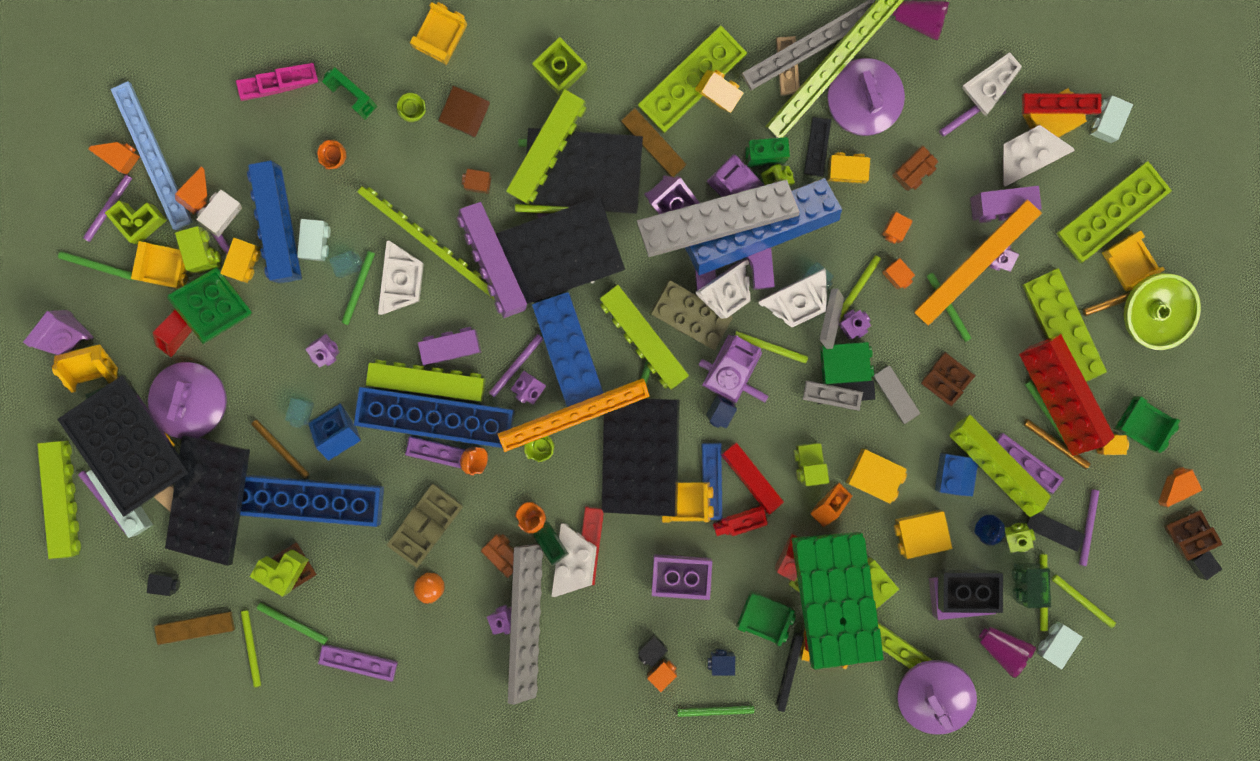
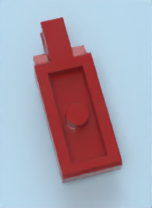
M759 506L723 518L722 521L714 523L713 527L716 536L723 534L735 536L767 526L768 522L763 506Z

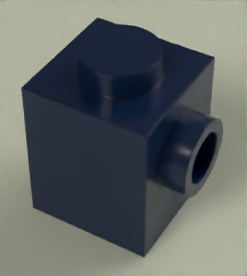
M716 395L706 415L711 425L727 429L737 408L730 400Z
M724 649L711 652V658H707V669L711 670L712 676H735L734 652H727Z

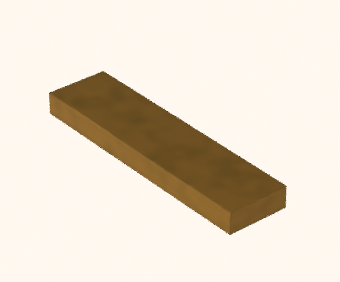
M636 108L621 120V123L633 136H643L642 146L671 177L676 176L687 165Z
M232 611L159 624L155 625L154 629L157 645L230 632L234 631L235 627Z

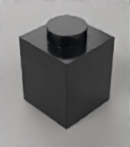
M1210 551L1187 561L1198 578L1204 580L1210 579L1222 570Z
M159 571L150 573L146 593L164 596L175 594L180 587L179 574Z
M653 633L638 649V658L643 664H649L652 667L668 651V648Z

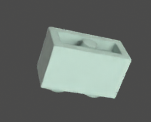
M1115 96L1103 99L1101 102V114L1093 120L1091 124L1093 129L1090 135L1109 143L1117 141L1133 104Z
M301 219L298 258L325 261V257H328L329 246L326 245L327 238L330 237L331 233L327 222Z
M1057 621L1056 624L1050 627L1047 638L1039 644L1037 654L1063 669L1083 637Z

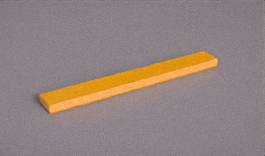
M1027 199L914 313L929 326L1042 212Z
M642 378L503 431L497 435L504 452L650 396L645 380Z

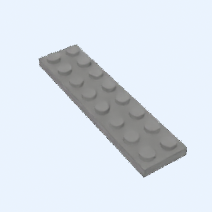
M786 179L637 220V225L647 255L652 257L799 216V209Z
M539 544L514 547L508 704L513 705L535 698L538 690V643L543 551Z

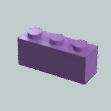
M471 327L460 329V333L453 334L452 331L441 333V337L435 339L434 336H427L422 338V342H418L423 365L482 353L477 330H471Z

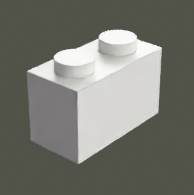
M222 190L218 193L215 192L211 196L210 203L206 208L203 207L198 212V218L196 219L201 226L217 237L223 233L242 209L238 201Z

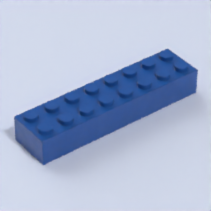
M826 179L818 180L791 191L799 209V216L685 247L698 275L700 276L839 221L842 208Z
M359 387L354 426L503 448L497 434L513 428L515 410Z
M246 475L240 516L377 527L381 525L384 486Z

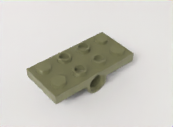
M667 280L649 313L712 350H716L733 319L731 315L728 318L721 319L698 296L671 280Z
M433 483L405 518L403 524L388 542L387 546L418 568L464 506Z

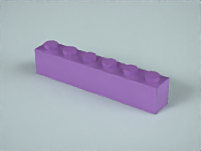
M479 202L459 209L458 225L460 228L463 227L466 233L464 234L466 243L471 245L473 249L472 256L475 262H479L481 267L479 268L480 274L483 279L486 278L487 289L490 296L495 298L497 312L501 313L503 318L525 311L527 306L526 300L482 203Z

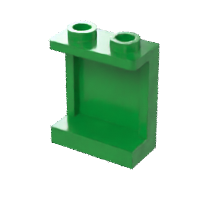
M334 67L325 73L322 82L333 93L342 85L358 99L351 108L364 120L376 109L377 105L338 69Z
M788 137L750 140L749 147H745L746 166L749 168L773 166L776 164L784 165L790 157Z
M869 342L834 345L833 349H826L825 346H820L822 383L872 381L871 377L874 376V367L870 365V358L873 356L872 346H869Z
M1134 396L1114 429L1127 435V437L1152 452L1161 453L1165 451L1169 445V439L1179 429L1178 424L1180 420L1172 418L1147 403L1148 400L1142 396Z
M750 591L736 627L740 631H747L772 641L781 647L782 642L785 643L787 641L789 625H793L795 621V610L785 604Z

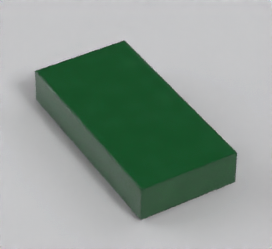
M549 522L544 523L543 528L539 531L532 533L551 565L557 564L569 554Z

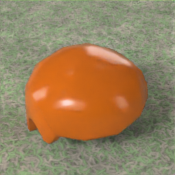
M326 140L319 145L317 151L318 162L325 169H337L344 164L347 155L341 143L336 140Z
M471 446L463 451L460 458L462 471L473 476L474 474H481L487 465V451L476 446Z
M533 502L522 504L515 515L519 522L518 526L529 534L543 528L546 520L544 510Z
M424 573L414 584L415 596L425 604L435 602L444 593V581L436 573Z

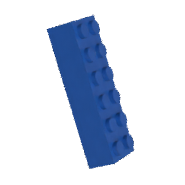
M273 161L248 165L247 177L249 182L252 183L253 190L250 193L256 205V209H254L255 219L259 221L260 228H258L257 232L259 239L263 243L261 254L263 259L266 260L267 265L264 268L265 275L269 278V281L276 283L302 280L282 167Z
M567 292L532 304L567 407L603 394L570 293Z

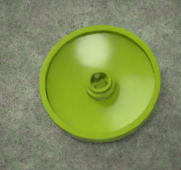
M1158 273L1146 277L1132 289L1125 303L1124 322L1129 335L1140 345L1154 350H1166L1178 346L1193 333L1198 324L1201 311L1199 295L1195 287L1187 279L1179 275Z

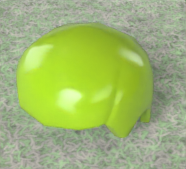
M403 94L397 101V113L404 121H419L426 112L425 101L417 94Z
M545 436L525 444L524 452L528 459L542 462L548 460L553 455L555 445L551 437Z

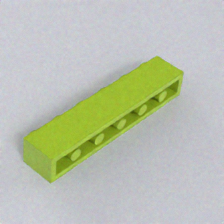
M564 89L506 192L526 204H529L530 201L534 202L538 195L536 191L538 186L545 183L549 167L552 169L558 160L556 158L557 153L564 150L567 144L565 139L568 134H573L577 127V124H575L578 117L582 118L587 109L585 107L586 102Z
M619 285L600 298L602 302L600 304L601 308L606 314L608 312L611 313L614 317L611 319L618 329L622 327L626 332L623 334L629 344L633 342L636 345V353L641 359L644 357L649 362L647 367L653 374L658 373L661 377L658 381L665 389L669 388L672 390L689 376Z
M375 360V363H369L366 386L483 401L486 379L481 378L482 374L470 373V376H464L462 371L451 370V374L443 373L444 369L432 367V371L424 370L425 366L413 365V368H406L404 363L394 362V366L386 365L387 361Z
M971 415L959 421L949 436L1029 517L1043 511L1051 497L1045 489Z
M69 440L38 443L48 559L79 555L81 543L78 540L79 523L76 521L77 504L74 500L76 488L72 479L74 468L70 458L72 454Z

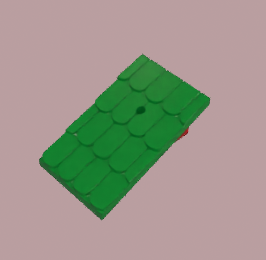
M850 532L791 538L805 624V650L809 652L811 668L816 670L884 660L876 603L873 598L870 565H868L866 542L863 533Z

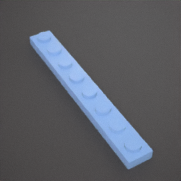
M125 82L112 88L111 92L173 230H178L193 223L188 210L175 200V193L178 191V187L132 84Z

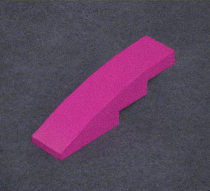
M314 63L275 69V72L257 74L253 78L236 80L240 101L274 95L318 83Z

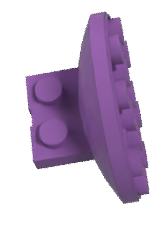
M870 58L849 62L831 82L827 94L828 107L836 123L844 130L860 136L879 134L891 127L900 116L905 100L904 87L898 74L886 63Z
M191 362L177 363L160 372L154 379L148 395L149 411L160 428L168 435L182 439V435L201 437L211 432L222 420L227 404L224 385L216 373L204 365Z
M931 660L917 664L903 676L898 687V704L902 715L909 724L925 733L947 734L956 731L971 719L976 708L977 695L971 678L963 669L947 661Z

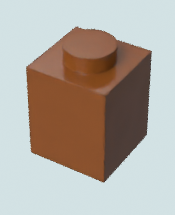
M467 169L466 174L463 173L462 185H464L466 191L489 194L492 175L489 172Z

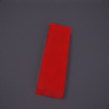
M1024 93L1022 94V114H1101V94Z
M737 442L721 454L759 504L763 506L768 515L784 503Z
M585 506L582 536L586 541H590L597 547L592 585H595L604 513L602 508Z

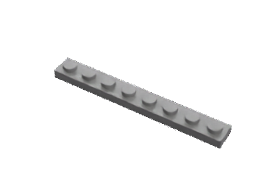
M875 0L866 1L743 72L741 75L749 90L752 91L842 39L872 6Z

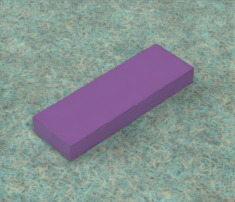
M409 436L405 455L461 468L460 458L466 449Z

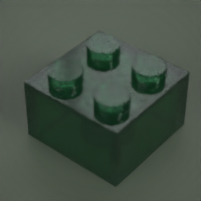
M1039 563L1014 564V569L1012 570V578L1015 581V588H1013L1014 600L1026 608L1051 607L1050 568Z

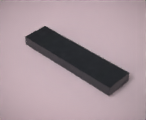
M795 632L793 634L775 704L778 711L785 712L804 639L801 633Z

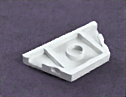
M1039 125L1004 144L1003 184L1007 186L1075 150Z
M390 241L386 242L378 310L380 315L420 301L424 263Z
M748 259L739 261L696 291V295L721 319L728 318L750 302L749 277H746L745 265H749Z
M825 268L759 300V304L762 307H767L773 312L772 314L782 318L791 327L826 312Z
M561 523L559 539L569 554L555 566L552 597L590 586L593 580L597 547L590 541H586L581 534L569 528V525L566 523Z

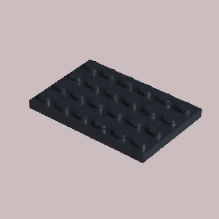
M528 128L526 156L541 129ZM574 131L572 135L568 134L565 139L567 144L564 150L557 153L556 158L558 160L552 169L549 167L545 183L539 185L536 190L538 192L534 202L530 201L529 204H526L571 207L600 196L605 212L637 214L643 136Z
M600 196L496 233L527 304L626 270Z
M125 375L120 376L57 419L123 517L191 473Z
M642 399L604 414L603 513L677 516L680 400Z
M182 435L179 456L191 473L177 481L174 485L165 549L227 566L233 564L250 449L190 435Z

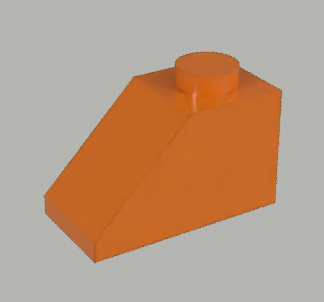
M119 142L89 147L91 152L123 174H128L140 158L135 153L136 149L128 143L123 145Z
M200 167L175 193V200L193 215L207 205L206 179L203 167Z
M1180 467L1173 470V474L1167 476L1159 499L1161 506L1169 507L1202 491L1192 469Z
M838 483L817 503L810 514L825 527L839 517L852 498V495Z

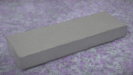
M832 289L830 292L820 335V341L826 349H833L843 307L844 297L839 289Z
M890 365L874 374L875 381L903 424L920 414Z
M806 381L802 400L859 411L863 392Z

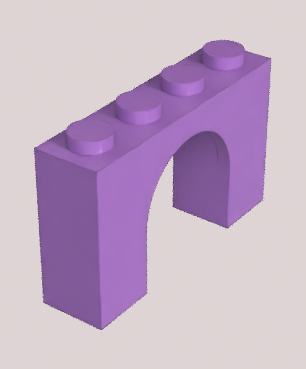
M771 248L745 257L748 259L752 269L753 290L775 287ZM694 267L696 291L716 278L715 270L699 276Z

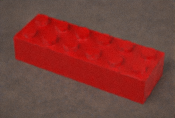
M1061 334L1029 346L1019 353L1072 456L1104 447L1115 438Z

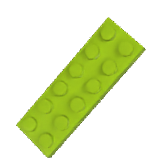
M720 26L638 104V107L665 134L703 97L695 88L706 71H715L716 69L726 75L747 55V52Z
M1147 161L1056 234L1078 262L1083 263L1172 190L1149 161Z
M1059 268L1022 284L1046 338L1049 339L1059 334L1063 336L1086 382L1106 373V368Z

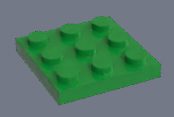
M217 267L167 296L169 302L202 344L252 314V311L223 274H220L221 272Z

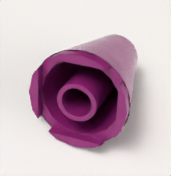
M903 1L893 12V16H896V21L933 40H938L944 25L949 2Z
M992 627L989 629L984 628L979 635L981 645L1013 678H1016L1027 665L1026 662L1029 658H1032L1036 647L1032 644Z

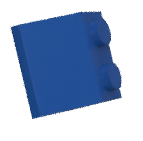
M341 403L308 423L316 448L328 461L361 441L356 426H354L353 421Z
M940 453L935 491L961 496H973L978 464L970 457Z

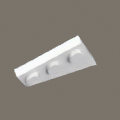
M1009 52L964 84L962 89L981 112L987 116L1022 66Z

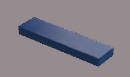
M702 443V482H710V487H713V498H710V506L714 507V517L711 520H722L721 443Z

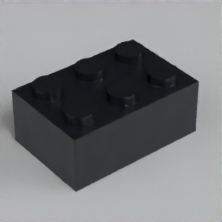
M938 569V609L944 613H1003V573L998 570Z

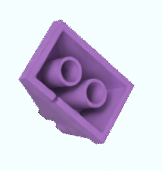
M734 154L707 180V183L721 197L765 186L750 168L744 165Z
M663 176V180L644 194L658 215L700 203L679 176L676 178Z
M55 310L45 313L23 343L29 347L60 355L75 351L83 339L89 340V338L93 339L94 337L73 317L74 314L70 311Z
M728 335L702 386L736 404L762 354L761 348L752 345L737 335Z

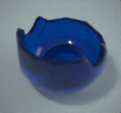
M987 514L978 520L974 533L982 543L993 546L1004 538L1005 525L995 515Z

